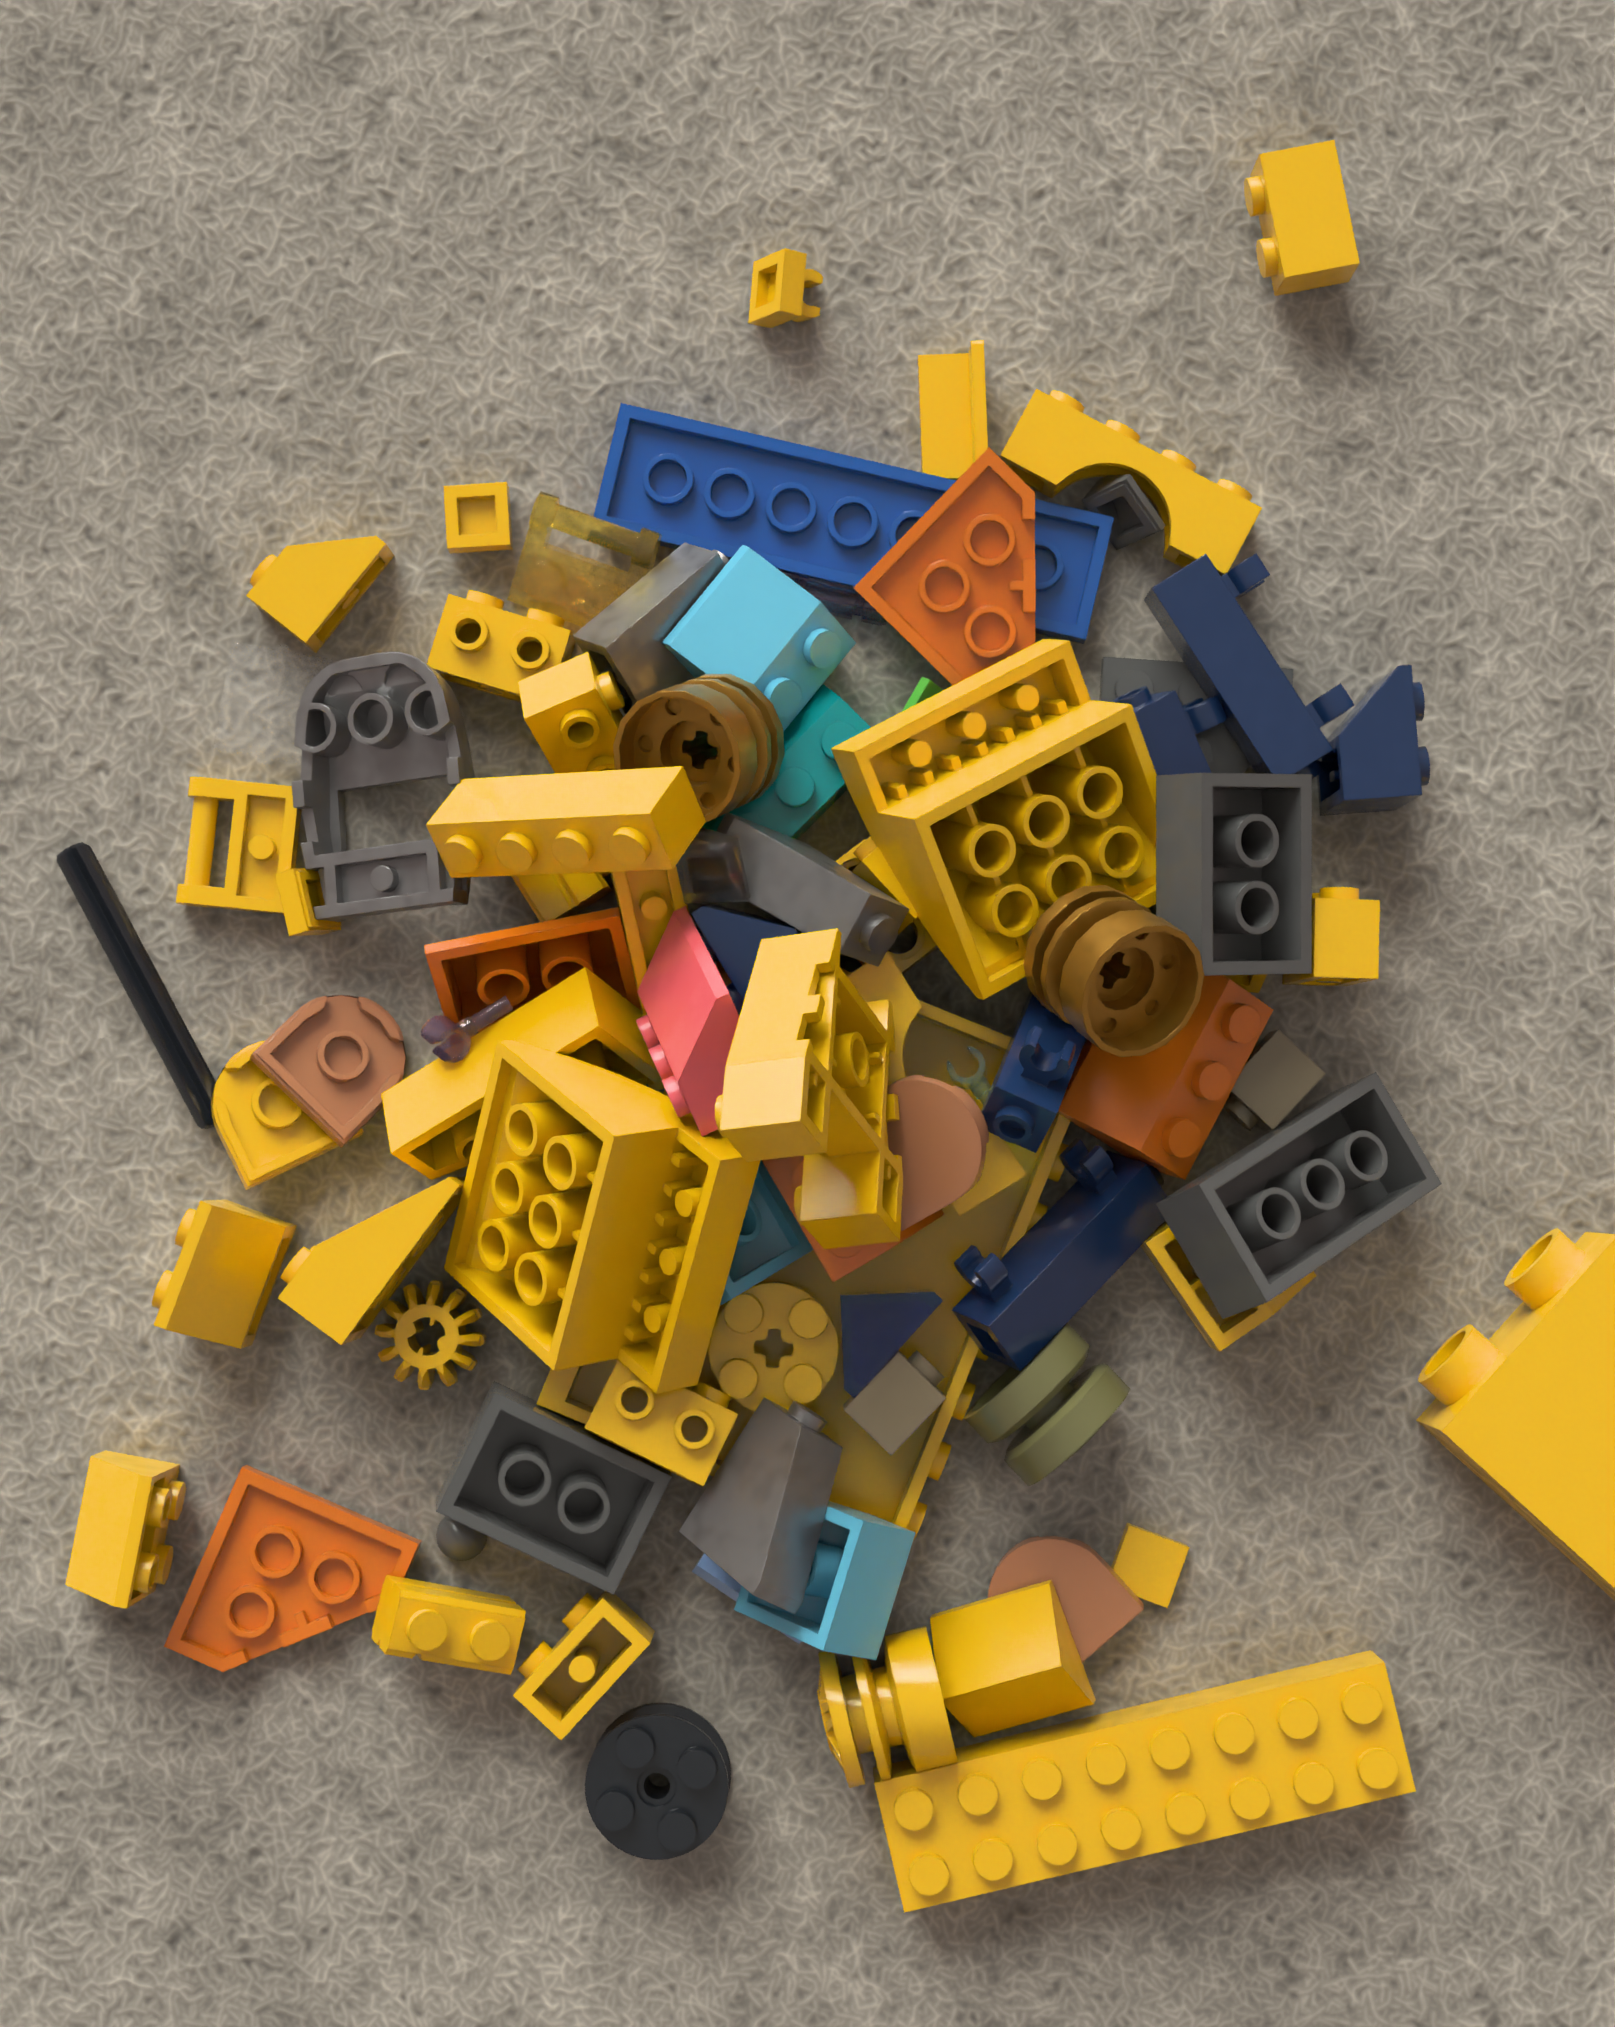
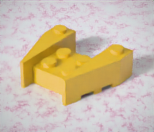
M838 928L761 939L725 1066L723 1095H719L715 1102V1120L720 1134L727 1138L747 1162L804 1155L802 1186H798L794 1193L795 1214L799 1224L808 1230L823 1249L900 1241L903 1194L902 1156L893 1155L889 1150L887 1122L899 1120L898 1095L887 1094L889 1053L895 1052L893 1007L889 999L865 1002L840 968L842 933Z

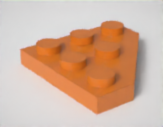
M990 447L854 587L951 685H955L1035 643V492Z
M249 1465L241 1467L164 1647L216 1670L225 1672L271 1651L287 1647L327 1631L336 1625L366 1613L374 1612L378 1607L386 1575L406 1578L422 1541Z

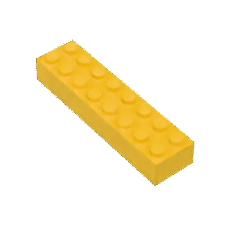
M1371 1650L955 1748L958 1759L957 1763L916 1772L910 1759L892 1763L891 1778L881 1780L877 1767L873 1768L875 1790L904 1913L1416 1792L1386 1665Z

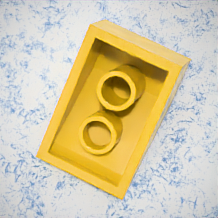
M448 1177L339 1234L314 1245L310 1250L306 1247L301 1248L281 1274L280 1278L288 1284L278 1299L340 1345L360 1339L383 1309L386 1301L392 1297L459 1206L465 1177Z

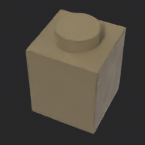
M1279 1029L1271 1031L1253 1049L1223 1108L1249 1131L1256 1124L1263 1131L1274 1130L1326 1073Z
M896 1349L843 1404V1409L892 1456L946 1399L944 1393L937 1387L944 1379V1376L917 1350L907 1358Z

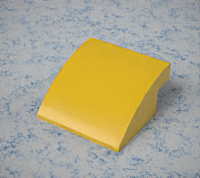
M1042 639L831 748L848 791L876 847H879L917 912L919 920L965 984L979 999L984 1000L1026 977L1023 965L1027 940L1040 916L1059 897L1082 886L1107 885L1127 894L1137 903L1147 908L1156 904L1157 774L1132 704L1091 700L1069 640Z
M511 1039L498 1040L444 1269L553 1371L618 1359L656 1394L698 1385L760 1161L747 1162L727 1138L720 1134L719 1130L701 1136L692 1114L689 1113L678 1118L670 1098L657 1090L615 1072L567 1055Z

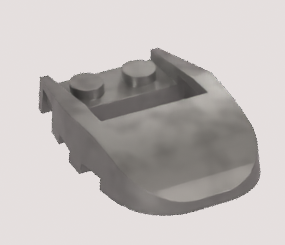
M383 652L347 658L328 665L311 680L301 697L300 706L296 714L294 746L302 749L300 780L292 782L293 808L302 810L307 842L301 843L306 870L318 871L325 903L323 906L313 907L315 918L317 920L341 922L357 917L447 905H468L471 877L451 878L432 839L346 851L344 792L441 777L448 778V785L451 786L452 792L457 784L461 782V779L475 778L461 708L452 688L429 665L412 655L402 652Z

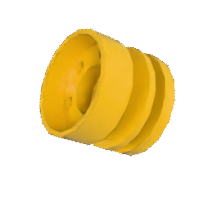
M926 1626L885 1635V1666L872 1669L869 1659L852 1656L855 1673L842 1676L837 1654L825 1651L818 1652L820 1671L817 1695L831 1754L834 1755L843 1769L849 1788L865 1785L860 1754L872 1751L874 1752L881 1780L890 1779L892 1772L891 1747L904 1744L910 1762L916 1772L958 1762Z

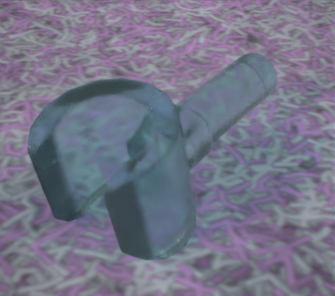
M967 1046L968 1052L979 1064L978 1071L971 1077H961L955 1072L949 1060L947 1061V1071L951 1081L956 1086L964 1090L970 1089L976 1099H979L984 1105L991 1088L990 1083L985 1078L987 1075L986 1062L978 1049Z

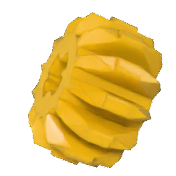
M432 1280L427 1288L425 1303L423 1295L416 1284H409L403 1288L404 1297L409 1309L393 1299L386 1301L383 1306L386 1313L398 1322L397 1324L384 1323L376 1325L375 1335L394 1338L395 1345L380 1351L378 1356L382 1362L392 1360L399 1355L404 1361L394 1374V1378L399 1382L406 1380L415 1368H419L418 1387L420 1390H428L434 1382L436 1368L441 1381L447 1387L454 1385L458 1382V1378L452 1361L469 1371L474 1369L478 1363L472 1354L463 1349V1345L482 1346L486 1342V1335L480 1332H466L465 1325L478 1321L482 1318L483 1314L479 1308L471 1309L462 1315L458 1313L457 1309L465 1301L467 1292L462 1288L452 1292L447 1301L443 1303V1282L441 1280ZM424 1317L430 1318V1326L441 1323L445 1330V1335L437 1340L440 1350L438 1352H430L431 1344L421 1347L416 1340V1334L424 1330L421 1320Z

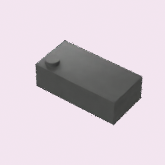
M1374 1072L1328 1094L1274 1130L1156 1203L1219 1314L1224 1319L1267 1303L1442 1183L1378 1074Z

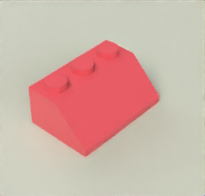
M686 906L673 911L637 992L647 1015L636 1019V1022L678 1118L691 1113L701 1136H705L718 1130L715 1120V1102L719 1095H723L725 1066L739 1020V1014Z

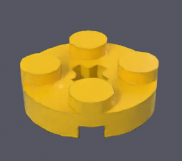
M782 1282L756 1284L731 1299L716 1318L708 1346L711 1369L719 1381L723 1392L735 1399L743 1407L756 1411L764 1397L787 1410L793 1401H797L802 1405L814 1401L831 1380L839 1353L836 1327L824 1306L804 1289ZM769 1329L781 1330L782 1341L792 1343L793 1346L792 1355L781 1356L779 1366L766 1365L765 1355L755 1353V1341L766 1340Z

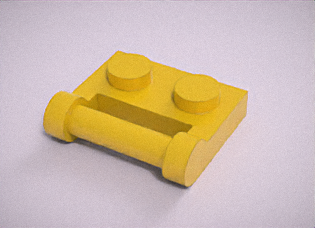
M190 777L188 797L194 798L185 880L184 884L177 885L176 903L188 906L284 915L275 874L296 867L302 813L301 809L293 808L292 786ZM219 801L234 802L224 888L210 886Z

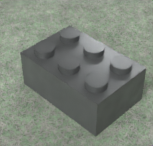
M1189 773L1156 776V916L1165 919L1189 936L1200 951L1204 976L1312 973V774Z
M494 1381L436 1497V1512L614 1595L672 1478L670 1471L586 1431L584 1428L586 1424L537 1405V1401Z

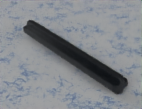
M81 842L64 849L57 855V863L194 1121L201 1129L214 1127L211 1100L216 1081L92 848Z

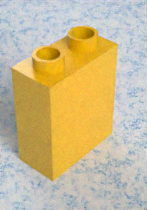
M1555 1228L1535 1242L1508 1273L1504 1285L1522 1303L1488 1340L1473 1325L1468 1324L1453 1334L1426 1363L1419 1374L1418 1382L1433 1394L1436 1399L1416 1421L1615 1601V1234L1585 1232L1574 1243L1560 1229Z

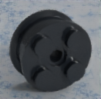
M650 1703L630 1709L616 1718L607 1727L600 1737L588 1764L585 1778V1797L591 1818L597 1829L611 1844L632 1856L650 1860H664L689 1853L711 1836L722 1819L731 1784L729 1754L723 1739L714 1726L703 1716L689 1708L672 1703ZM653 1773H661L668 1778L669 1784L666 1786H656L650 1781L648 1776Z

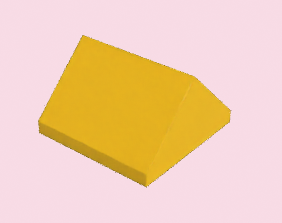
M1052 1579L938 1612L930 1617L935 1666L945 1707L974 1738L1095 1703V1696Z

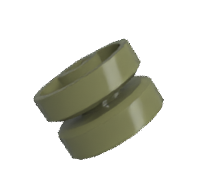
M1068 1323L1021 1371L1009 1367L980 1396L964 1417L988 1444L1000 1442L1025 1424L1008 1446L1004 1461L1028 1487L1042 1480L1079 1451L1112 1416L1130 1391V1388L1107 1364L1094 1365L1069 1383L1087 1359L1090 1346Z

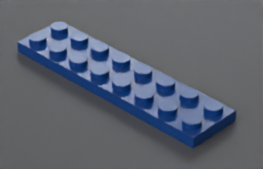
M621 403L591 525L594 531L677 549L685 542L711 551L718 550L729 560L744 545L750 547L785 575L856 591L854 589L855 585L956 480ZM1035 499V633L1081 644L1085 643L1114 517Z

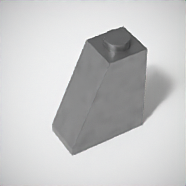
M684 542L573 635L583 654L589 652L600 674L607 671L613 674L625 703V707L619 709L623 717L638 700L660 690L695 679L666 648L662 641L729 562V559L720 551H711Z
M729 812L724 815L696 869L714 882L803 933L838 928L842 933L840 954L879 967L887 950L895 942L898 930L909 911V908L809 844Z
M764 1397L679 1532L752 1595L796 1614L803 1602L843 1448L821 1432L827 1421L811 1409L797 1401H793L787 1410Z

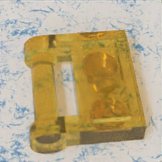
M541 491L536 498L530 515L529 529L507 600L528 608L555 614L567 622L584 627L652 570L662 534L644 527L639 533L560 505L559 497ZM552 529L631 556L628 572L548 544Z

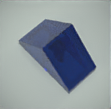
M932 1289L840 1293L844 1390L855 1398L943 1302L941 1297Z

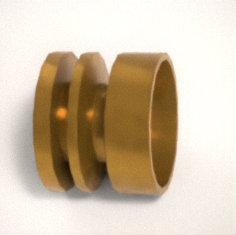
M705 674L682 684L660 690L638 700L621 719L614 740L615 770L683 766L705 820L708 822L760 798L777 779L785 755L783 727L773 704L754 684L732 674Z
M1107 885L1082 886L1059 897L1037 921L1027 940L1023 965L1028 988L1042 1006L1055 1013L1062 1021L1071 1024L1078 1033L1101 1050L1119 1057L1146 1055L1172 1040L1187 1025L1198 1005L1204 980L1200 951L1186 933L1165 919L1152 914L1147 907L1137 903L1127 894Z

